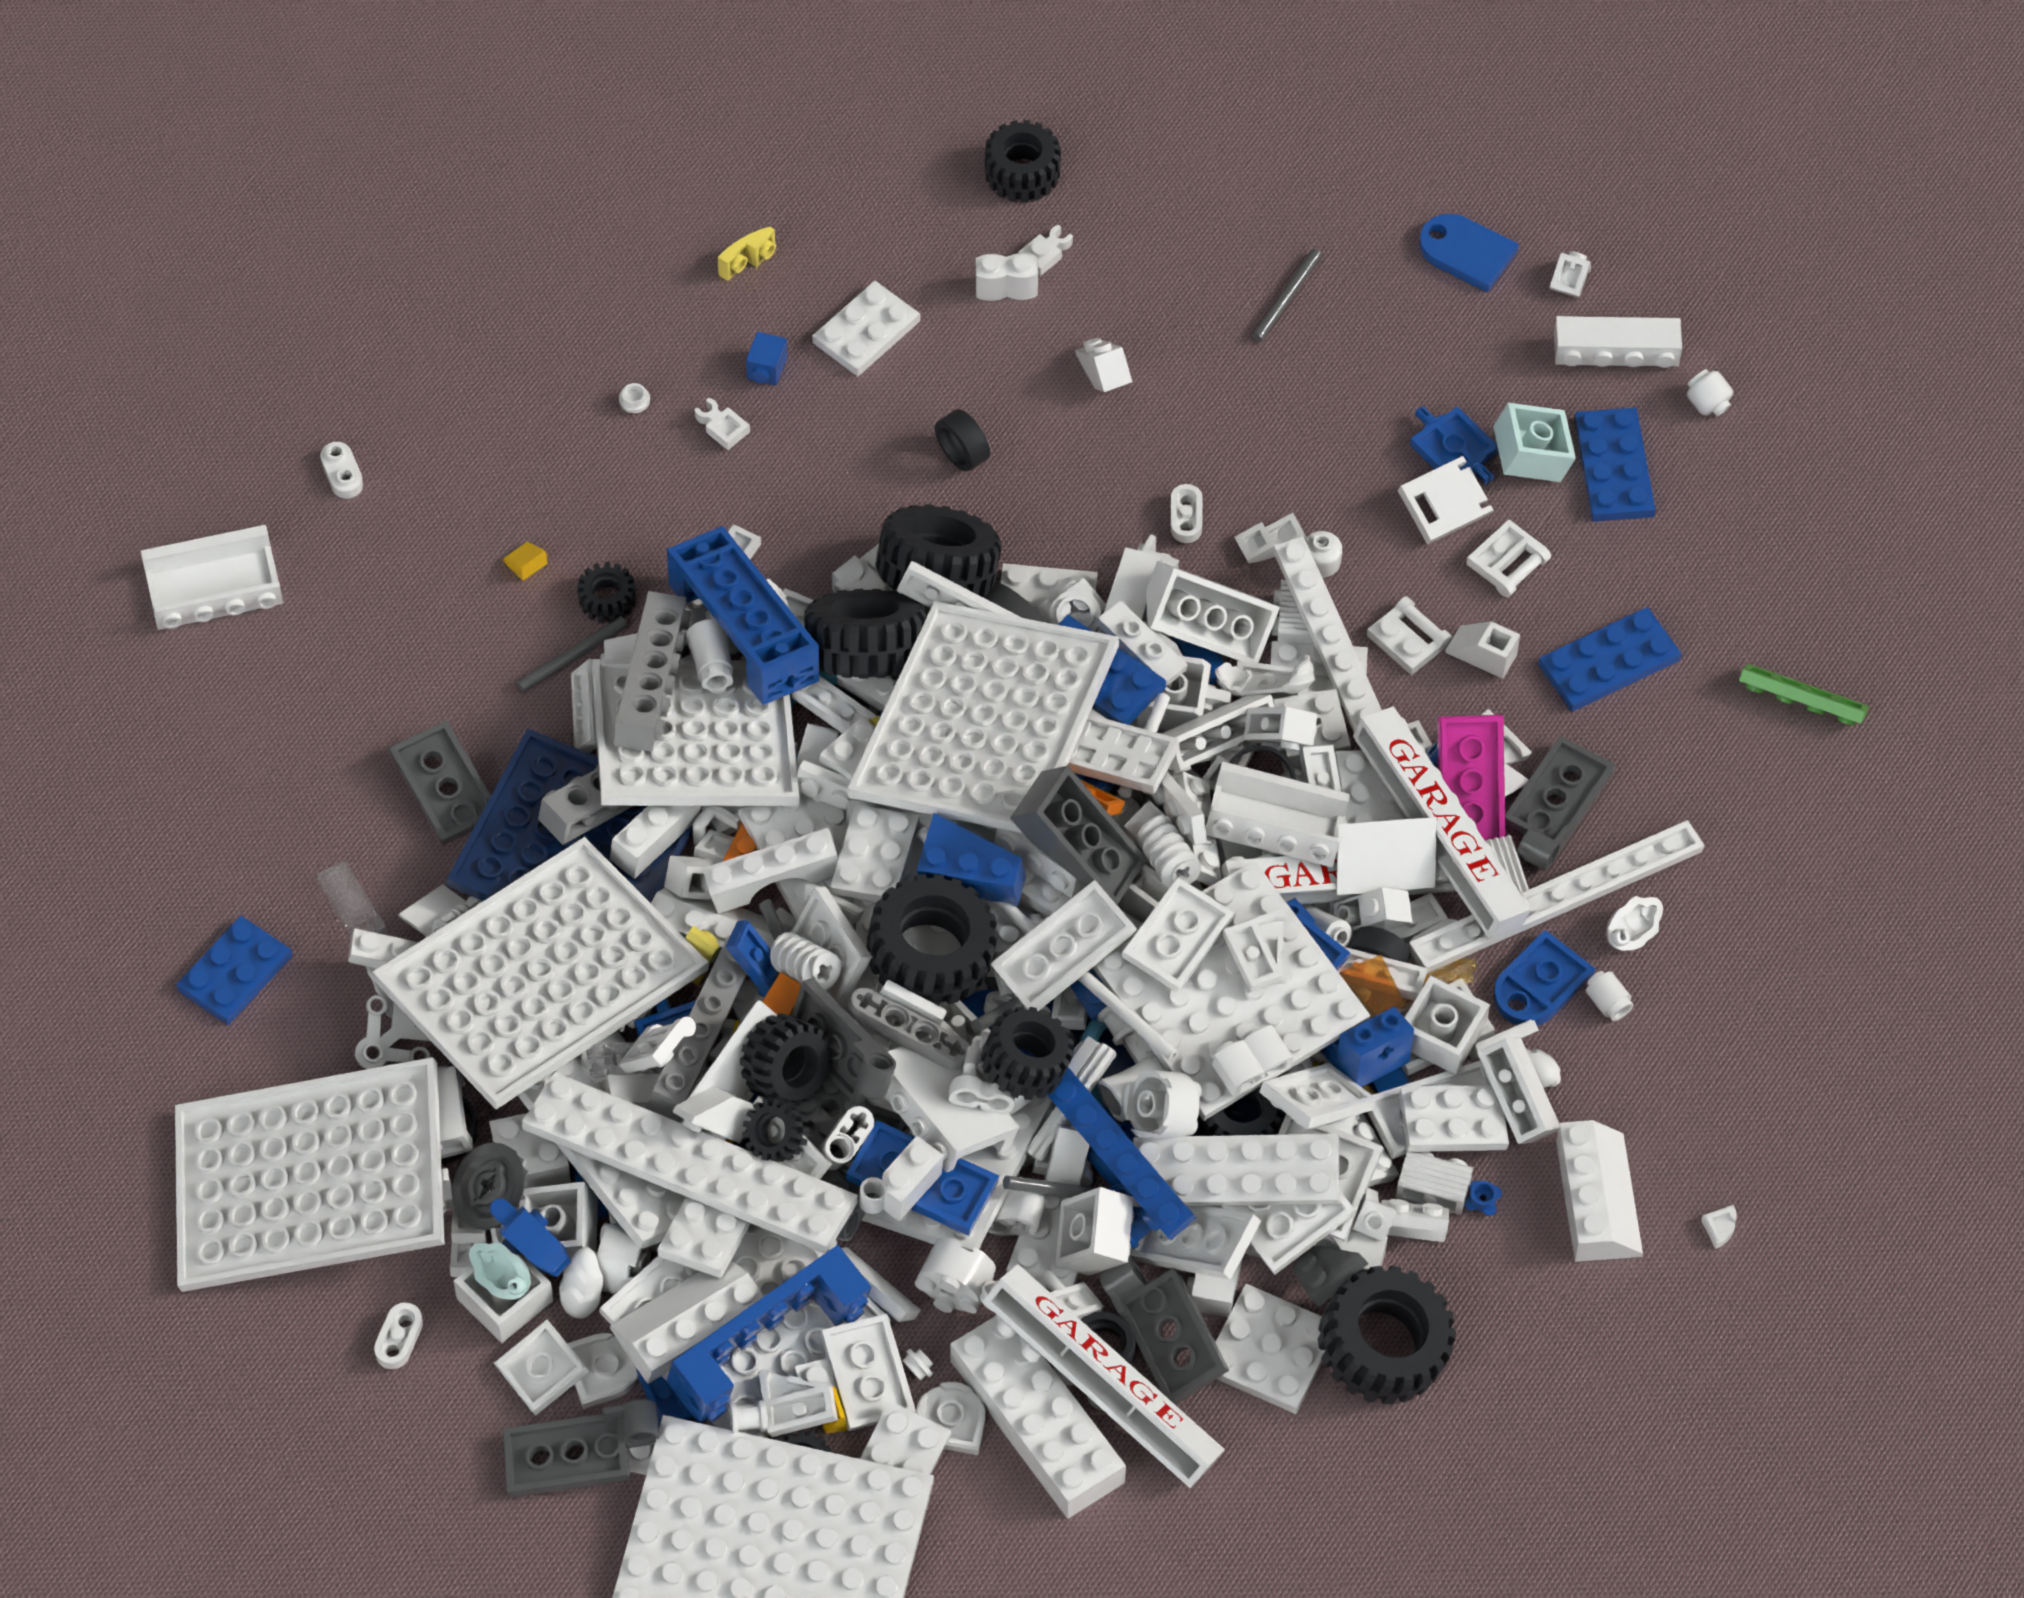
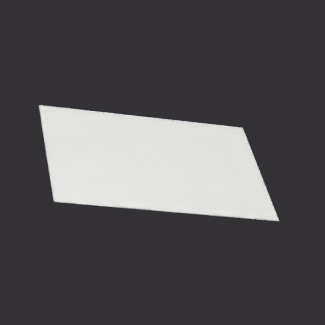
M1437 817L1338 824V838L1340 842L1337 856V895L1361 894L1381 887L1398 890L1435 888Z

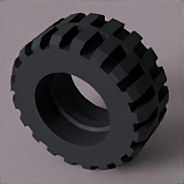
M925 504L924 506L910 505L908 508L902 507L892 512L883 522L875 566L883 582H887L888 586L894 591L897 590L911 561L984 598L994 587L1002 545L997 532L993 530L989 523H983L981 518L968 515L966 511L953 510L947 506L935 507L930 504Z
M863 588L852 591L841 590L834 594H825L822 598L818 597L808 605L804 614V628L819 645L820 672L826 671L829 675H841L843 678H886L889 675L897 676L901 674L927 618V611L922 603L893 590L882 591L881 589L873 588L872 590H863Z
M924 874L914 876L913 881H909L907 878L897 882L896 888H888L882 894V899L877 901L873 909L867 936L866 948L872 956L869 966L873 974H879L878 981L882 986H884L887 980H890L937 1006H940V1003L943 1001L950 1005L959 1002L960 995L963 998H967L975 993L976 987L982 986L986 980L987 973L991 969L990 964L993 961L998 939L997 921L995 915L989 913L991 907L984 898L979 900V892L971 886L965 888L962 886V881L955 878L952 881L943 879L944 875L934 874L933 878H926ZM919 925L938 926L954 935L959 941L961 948L947 955H928L910 946L902 934L906 930Z
M1382 1266L1370 1267L1367 1274L1364 1270H1360L1354 1273L1350 1280H1345L1338 1287L1324 1310L1318 1327L1321 1333L1317 1338L1318 1348L1325 1350L1321 1359L1325 1367H1332L1333 1372L1331 1376L1337 1383L1342 1380L1347 1385L1345 1390L1352 1395L1357 1391L1364 1395L1363 1400L1372 1403L1376 1398L1381 1399L1382 1404H1394L1397 1398L1402 1403L1410 1401L1415 1394L1421 1395L1428 1390L1450 1359L1453 1352L1452 1345L1456 1341V1330L1451 1328L1455 1322L1453 1313L1450 1310H1445L1448 1302L1443 1294L1437 1296L1433 1291L1436 1286L1429 1280L1426 1283L1419 1280L1418 1273L1411 1270L1408 1274L1402 1273L1401 1267L1389 1266L1387 1271H1383ZM1372 1312L1385 1313L1397 1318L1410 1331L1414 1340L1415 1352L1406 1357H1389L1378 1353L1362 1337L1358 1318L1361 1315Z

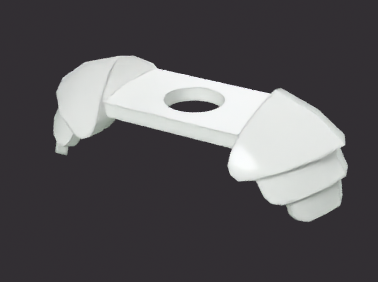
M1305 655V660H1302L1293 669L1291 674L1252 677L1250 670L1242 671L1238 666L1232 667L1228 662L1215 669L1216 682L1221 686L1220 690L1229 691L1232 696L1243 698L1246 695L1278 692L1295 694L1308 688L1315 680L1310 655ZM1267 683H1274L1270 686L1260 687Z

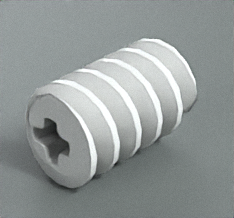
M1158 816L1142 826L1137 836L1138 847L1143 851L1144 856L1149 860L1150 865L1155 869L1162 883L1170 888L1178 877L1189 884L1193 883L1200 875L1201 863L1196 859L1195 854L1190 851L1189 845L1185 843L1183 836L1179 834L1172 820L1168 816Z
M785 932L777 937L771 947L770 960L775 970L787 975L802 984L803 980L813 978L826 990L840 976L842 967L839 957L798 934Z

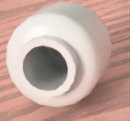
M1705 369L1688 382L1687 385L1690 388L1687 391V397L1700 414L1707 416L1714 413L1716 416H1719L1731 406L1729 400L1733 395V389L1718 371L1709 372Z
M1327 531L1310 533L1305 538V541L1322 578L1332 576L1338 571L1342 560V544L1339 538Z

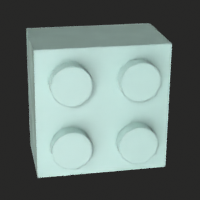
M1507 403L1493 426L1504 475L1561 482L1576 459L1565 410Z

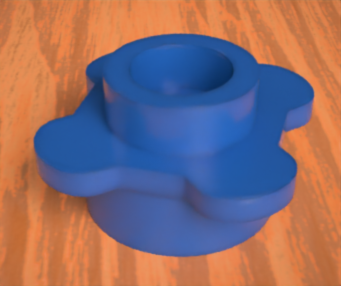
M1488 1181L1471 1182L1469 1185L1470 1195L1464 1202L1465 1208L1469 1211H1481L1486 1216L1494 1215L1497 1212V1199H1500L1502 1196L1501 1189ZM1484 1196L1486 1197V1200L1483 1201L1480 1199V1197Z

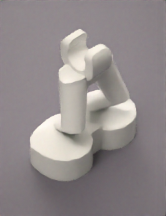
M982 1031L980 1040H976L975 1044H971L967 1048L963 1065L964 1075L956 1077L950 1084L949 1101L958 1106L976 1108L980 1105L982 1111L1007 1114L1014 1108L1015 1097H1012L1011 1093L1007 1090L1004 1093L1000 1091L997 1083L984 1082L976 1077L978 1063H984L981 1061V1053L989 1035V1032Z

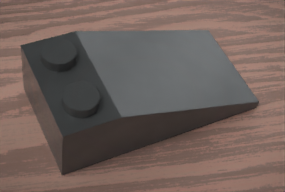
M1068 765L1041 771L1010 817L1032 844L1085 886L1096 880L1116 905H1118L1147 860Z

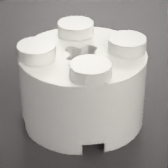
M1142 1070L1137 1073L1140 1076L1135 1082H1129L1123 1099L1125 1119L1130 1120L1134 1128L1131 1131L1138 1137L1153 1139H1172L1193 1135L1198 1127L1199 1098L1202 1093L1200 1084L1181 1072Z
M604 1223L600 1232L598 1252L594 1251L599 1269L603 1275L601 1291L616 1294L651 1263V1251L658 1252V1243L640 1250L621 1225Z
M940 1238L936 1241L915 1281V1286L933 1298L934 1306L943 1312L951 1313L953 1309L974 1314L981 1304L980 1294L982 1286L986 1281L993 1280L996 1266L981 1250L974 1247L973 1251L970 1252L962 1248L963 1241L952 1238Z

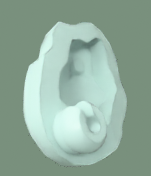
M500 1242L492 1244L475 1243L471 1247L469 1257L474 1268L475 1280L481 1286L487 1288L492 1295L502 1299L514 1300L522 1297L529 1290L531 1284L530 1273L520 1256L513 1254Z

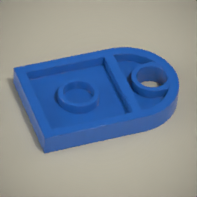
M1442 214L1430 219L1422 228L1420 235V251L1430 264L1487 293L1514 258L1519 248L1518 243L1457 214ZM1432 232H1441L1445 235V237L1441 239H1435L1431 237L1429 234Z
M1544 930L1499 975L1494 989L1495 1006L1498 1012L1513 1024L1519 1025L1532 1019L1537 1026L1549 1021L1595 974L1596 968L1548 931ZM1520 1000L1526 1007L1523 1010L1516 1011L1508 1006V1002Z

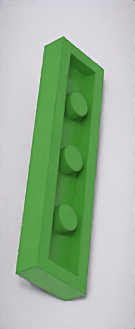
M1750 664L1743 668L1739 679L1740 682L1746 683L1745 687L1757 693H1764V690L1777 694L1776 698L1782 702L1794 704L1797 701L1806 704V709L1817 714H1825V711L1837 715L1838 721L1849 725H1855L1856 722L1861 724L1869 709L1868 705Z

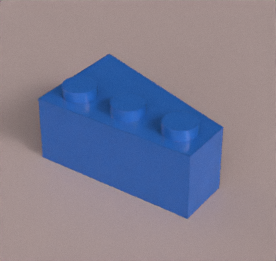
M933 813L918 863L917 874H925L926 878H933L934 874L944 875L943 879L949 881L955 878L962 881L963 887L968 888L971 886L979 892L978 899L984 898L986 901L1004 902L1018 906L1026 880L1022 858Z

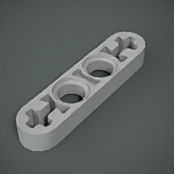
M859 988L852 993L847 1009L848 1013L856 1021L946 1069L959 1070L963 1067L967 1048L969 1047L966 1040L872 989ZM862 1002L869 1004L866 1008L859 1006ZM878 1009L882 1010L879 1017L875 1015ZM889 1015L898 1017L902 1021V1026H891L885 1017ZM919 1031L928 1033L932 1038V1042H921L917 1039L915 1033ZM938 1042H942L940 1048L937 1049L936 1046ZM952 1049L958 1052L955 1057L949 1054Z

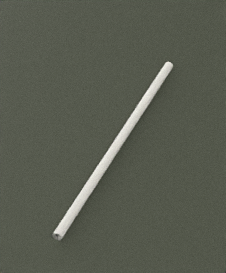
M923 827L917 833V838L925 843L928 829ZM989 901L1025 934H1028L1037 927L1014 905ZM1089 971L1077 979L1166 1059L1172 1061L1177 1057L1179 1051Z

